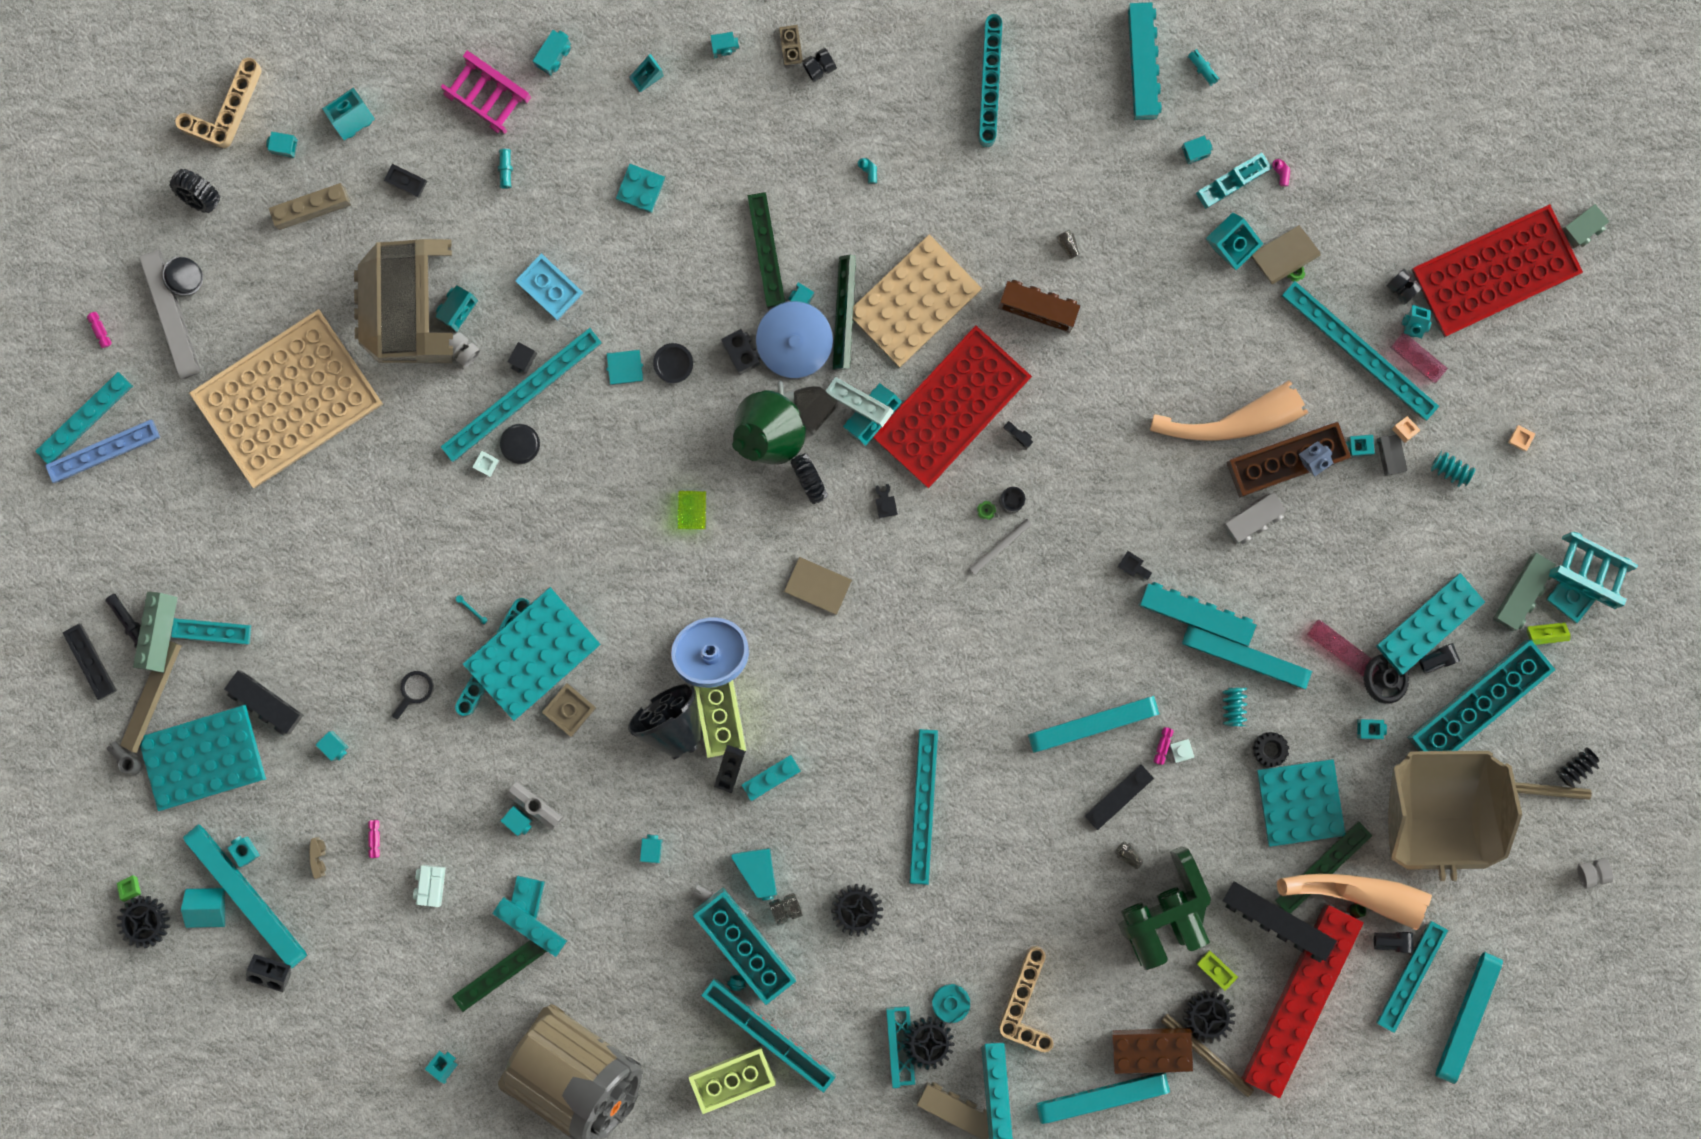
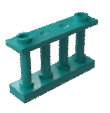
M1570 532L1563 535L1562 540L1568 542L1569 546L1562 565L1551 569L1549 577L1613 609L1625 606L1627 599L1620 596L1619 592L1626 572L1637 569L1638 565L1632 562L1630 558L1622 557L1582 537V534L1578 532ZM1576 547L1586 551L1578 574L1569 568ZM1593 555L1602 559L1595 582L1586 577ZM1610 564L1619 568L1611 591L1604 588L1603 585Z

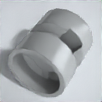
M458 332L453 336V339L449 340V346H453V357H456V361L466 368L477 358L481 350L474 343H468L469 339L461 332Z
M1606 858L1594 860L1593 864L1591 862L1578 864L1579 879L1585 889L1597 886L1598 882L1602 885L1613 882L1612 868Z

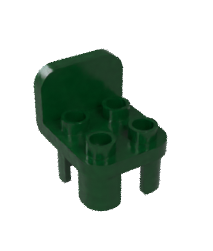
M1183 846L1171 850L1170 854L1186 893H1184L1183 889L1179 890L1178 887H1174L1157 895L1159 905L1148 909L1147 905H1143L1140 902L1121 911L1124 920L1118 923L1122 935L1129 939L1137 960L1144 970L1156 968L1168 961V957L1155 929L1169 923L1178 943L1186 945L1189 951H1195L1210 943L1203 927L1206 907L1211 903V896L1191 852Z

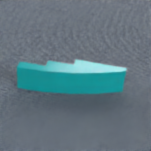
M1260 153L1233 168L1230 172L1200 189L1195 194L1204 208L1207 209L1268 172L1272 167L1264 154Z

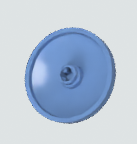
M800 301L784 302L770 309L762 318L756 335L757 350L764 364L776 374L788 378L805 377L819 370L827 361L833 343L832 330L823 313L816 307Z
M704 618L689 624L677 635L672 646L671 655L674 668L684 681L697 687L712 688L729 683L743 671L749 657V646L745 634L733 622L722 618Z

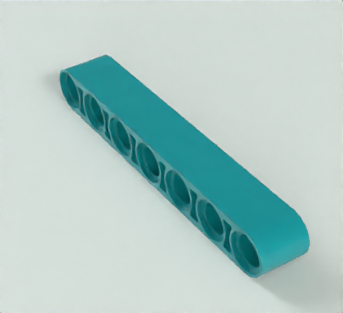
M998 14L989 15L986 18L984 27L979 142L983 147H991L995 143L997 136L1003 24L1002 18ZM989 22H997L998 27L991 28L989 26ZM995 40L998 45L991 47L987 42ZM992 58L997 63L991 66L987 63L988 59ZM992 77L996 82L988 84L986 78ZM992 96L995 101L987 103L984 98ZM987 114L992 115L994 120L987 122L984 120V116ZM990 133L993 138L987 141L983 138V134Z
M525 598L516 599L498 631L508 624L510 619L520 613L518 610L519 603L526 602L528 606L531 602ZM473 675L455 705L456 712L461 716L473 714L486 692ZM474 685L479 687V693L476 696H473L470 692L471 687ZM467 702L470 706L469 711L466 713L461 710V704Z
M1192 626L1187 627L1181 643L1305 690L1313 672Z
M1151 696L1030 733L1028 738L1032 751L1035 753L1150 718L1160 713L1155 697Z
M1486 952L1481 954L1437 1066L1436 1077L1452 1084L1458 1081L1501 971L1503 959Z
M1161 1072L1037 1103L1036 1107L1040 1124H1046L1170 1093L1166 1072Z

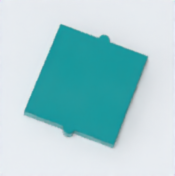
M640 350L607 353V371H609L610 385L643 381L642 367L644 365L641 363Z

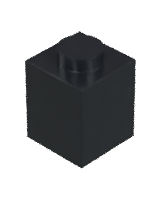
M518 342L507 361L511 365L510 369L519 374L521 371L527 373L537 352Z

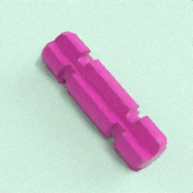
M89 313L87 319L89 323H92L91 327L96 338L100 340L101 348L109 347L112 342L106 336L108 334L102 321H99L98 313Z
M1164 727L1161 734L1163 736L1160 737L1156 751L1158 753L1154 757V763L1163 765L1165 762V755H1167L1171 742L1170 737L1173 735V729Z
M370 820L368 822V829H370L368 831L369 858H378L380 856V849H378L380 847L379 820Z

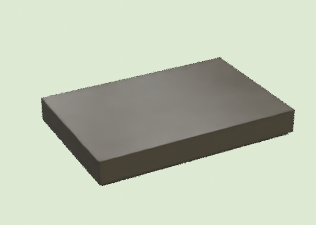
M1298 225L1258 249L1251 258L1273 285L1321 256V252L1301 226Z
M799 557L784 592L837 615L852 580Z

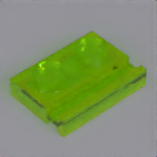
M678 491V529L706 530L707 491Z

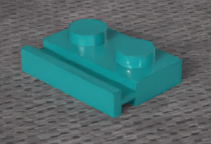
M518 875L511 902L537 919L545 881Z

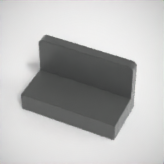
M1387 435L1377 438L1384 475L1388 476L1406 472L1408 469L1401 438L1398 435Z

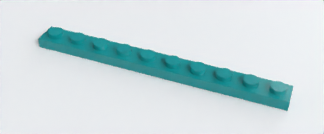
M1296 281L1281 296L1424 421H1427L1439 408L1437 403Z
M591 328L587 329L441 446L442 450L452 462L456 461L602 344L600 339Z

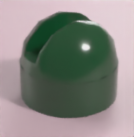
M1354 903L1350 906L1349 913L1354 918L1364 917L1366 915V907Z

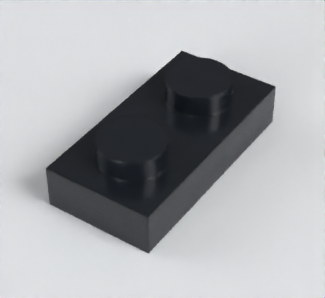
M394 164L391 165L384 179L386 183L417 198L420 197L427 183V180Z

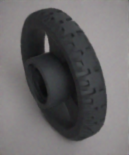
M1383 654L1373 657L1366 665L1363 681L1371 698L1379 703L1390 704L1399 701L1405 695L1409 687L1408 671L1400 676L1395 669H1388V660ZM1377 665L1379 670L1374 673L1372 682V673L1375 666ZM1394 687L1398 689L1393 696H1382L1383 689Z

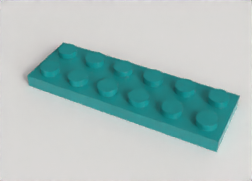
M1459 573L1380 641L1376 647L1401 676L1480 608L1485 601L1466 578Z

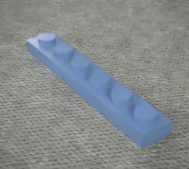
M149 420L45 466L52 483H57L159 439L160 435L154 421Z

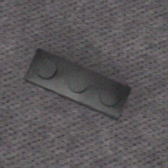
M727 745L715 781V788L729 793L733 792L746 751Z

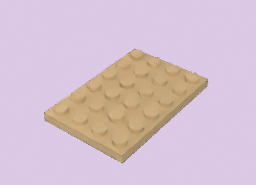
M929 234L854 305L852 319L900 368L969 303L982 288Z

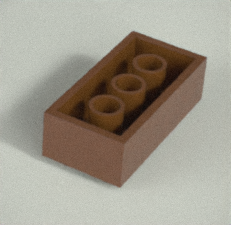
M1017 280L1007 281L998 309L1068 333L1071 332L1081 306L1077 304V301L1069 298L1066 300L1060 299L1059 295L1048 292V294L1042 293L1040 288L1022 286L1023 283Z
M1191 1028L1113 1030L1115 1074L1193 1072Z

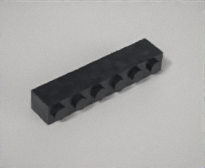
M1233 881L1223 899L1227 909L1234 913L1236 910L1244 913L1242 915L1244 919L1251 923L1253 920L1261 923L1259 925L1260 928L1268 933L1270 930L1278 933L1277 938L1284 942L1290 940L1295 943L1293 947L1303 953L1305 950L1312 953L1310 957L1320 963L1322 960L1328 961L1338 943L1337 940Z

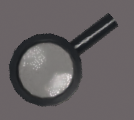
M413 671L403 677L400 690L404 699L391 716L398 720L410 703H422L431 697L434 691V683L428 674L422 671Z

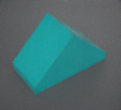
M651 54L629 76L639 92L644 91L664 77L662 69Z

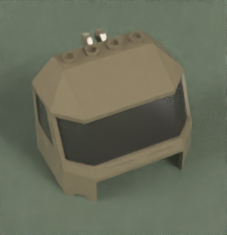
M451 239L377 242L358 264V270H354V282H358V289H354V301L358 305V308H354V319L358 320V327H355V339H358L359 345L378 363H452L453 346H449V339H453V333H429L428 256H452Z

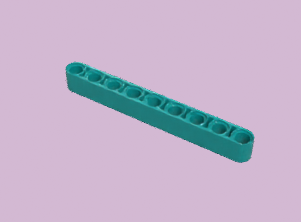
M200 824L183 836L186 844L285 964L290 965L292 969L307 957L303 947Z

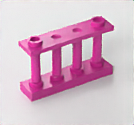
M467 50L463 55L466 66L450 88L444 84L441 85L444 91L443 95L451 101L455 99L491 124L489 127L496 133L501 131L506 134L507 130L502 124L518 102L524 101L527 104L531 96L527 91ZM478 69L482 72L480 79L465 99L456 93L470 72ZM492 79L497 83V87L480 110L471 103L486 82ZM508 90L512 93V99L495 121L487 113L502 92Z

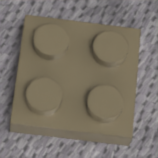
M566 683L542 713L572 737L597 707Z

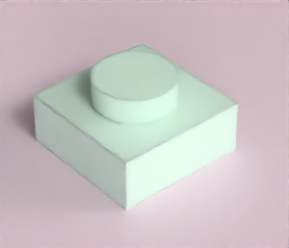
M481 451L473 468L491 477L500 460Z
M1189 739L1170 744L1175 763L1194 758Z

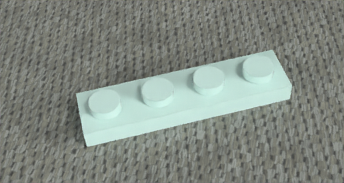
M837 377L834 378L825 391L829 397L882 427L894 412L890 407Z

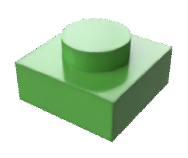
M134 875L117 883L119 897L123 902L141 894L138 877Z

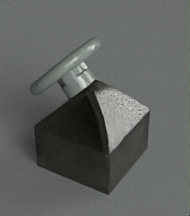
M779 381L777 383L778 393L787 397L801 413L799 416L802 424L805 425V429L812 435L816 433L838 407V401L821 387H806L795 392L784 393L783 382Z

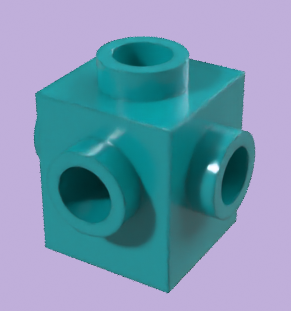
M1412 305L1408 315L1405 314L1402 320L1404 334L1422 339L1424 333H1428L1431 327V310Z

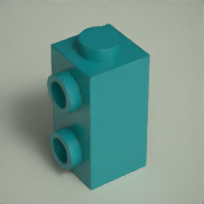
M552 30L533 60L534 65L550 76L553 72H557L561 65V59L563 56L566 57L571 50L569 36L560 30L558 32Z

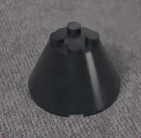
M687 684L674 686L656 695L650 700L651 704L644 710L641 707L631 718L628 730L633 736L668 754L674 760L686 752H694L698 748L697 743L703 737L696 690L693 686L689 687Z

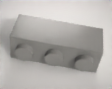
M1273 492L1223 524L1235 544L1239 542L1244 544L1252 539L1250 535L1257 531L1259 534L1268 528L1266 524L1273 521V523H1276L1284 518L1282 514L1286 510Z

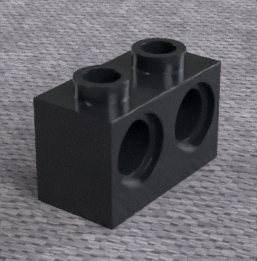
M739 329L721 339L739 375L760 365L758 361L761 359L756 348L752 350L749 344L752 340L747 332L743 333L742 329ZM734 339H742L743 344L740 347H734L732 345ZM744 355L752 357V361L749 364L741 362Z
M254 954L246 970V981L283 993L291 975V966Z

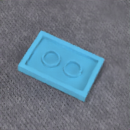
M542 253L515 280L557 321L583 294Z

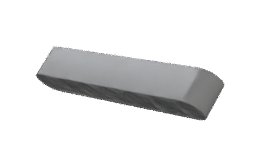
M156 250L141 255L140 260L181 379L201 373L176 294L169 291L162 280V270L165 266V261L161 251Z

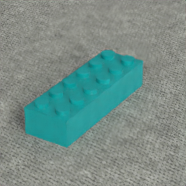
M724 887L693 910V917L765 1005L796 982L795 975Z

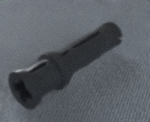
M112 594L105 599V602H107L124 626L125 634L129 635L134 642V647L137 648L141 625L132 619L117 595Z

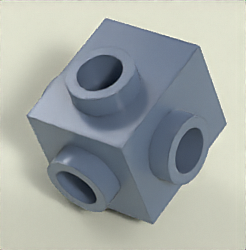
M1318 441L1299 454L1304 467L1313 476L1318 475L1334 464L1331 458V450L1328 446H1323Z

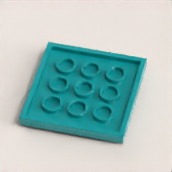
M1334 759L1257 770L1269 847L1345 835Z

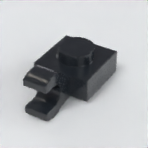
M1129 551L1126 552L1117 568L1132 577L1138 573L1141 577L1148 580L1152 574L1151 571L1141 566L1144 560Z

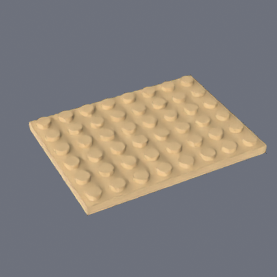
M319 309L189 393L253 488L267 481L383 405Z

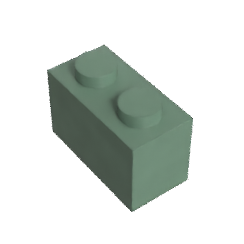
M1594 204L1562 230L1574 248L1579 245L1584 247L1591 241L1589 237L1594 233L1598 236L1606 230L1605 225L1609 223V220L1597 205Z

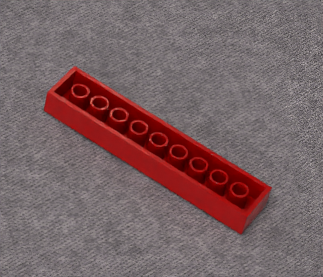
M1324 904L1314 928L1337 940L1338 943L1327 962L1324 960L1321 963L1310 957L1312 953L1307 950L1304 953L1301 952L1241 1077L1245 1082L1279 1099L1281 1098L1364 922L1330 905Z

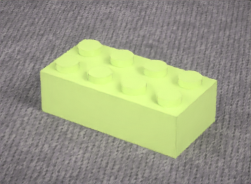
M732 680L727 684L712 688L694 686L707 758L724 755L727 745L746 751L734 681Z
M762 1046L694 1072L688 1077L702 1114L776 1085V1080Z

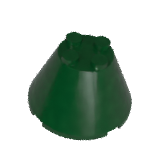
M764 390L750 394L740 403L735 414L733 449L742 457L751 461L772 465L790 461L801 451L805 441V425L802 424L799 416L801 413L793 402L780 393Z

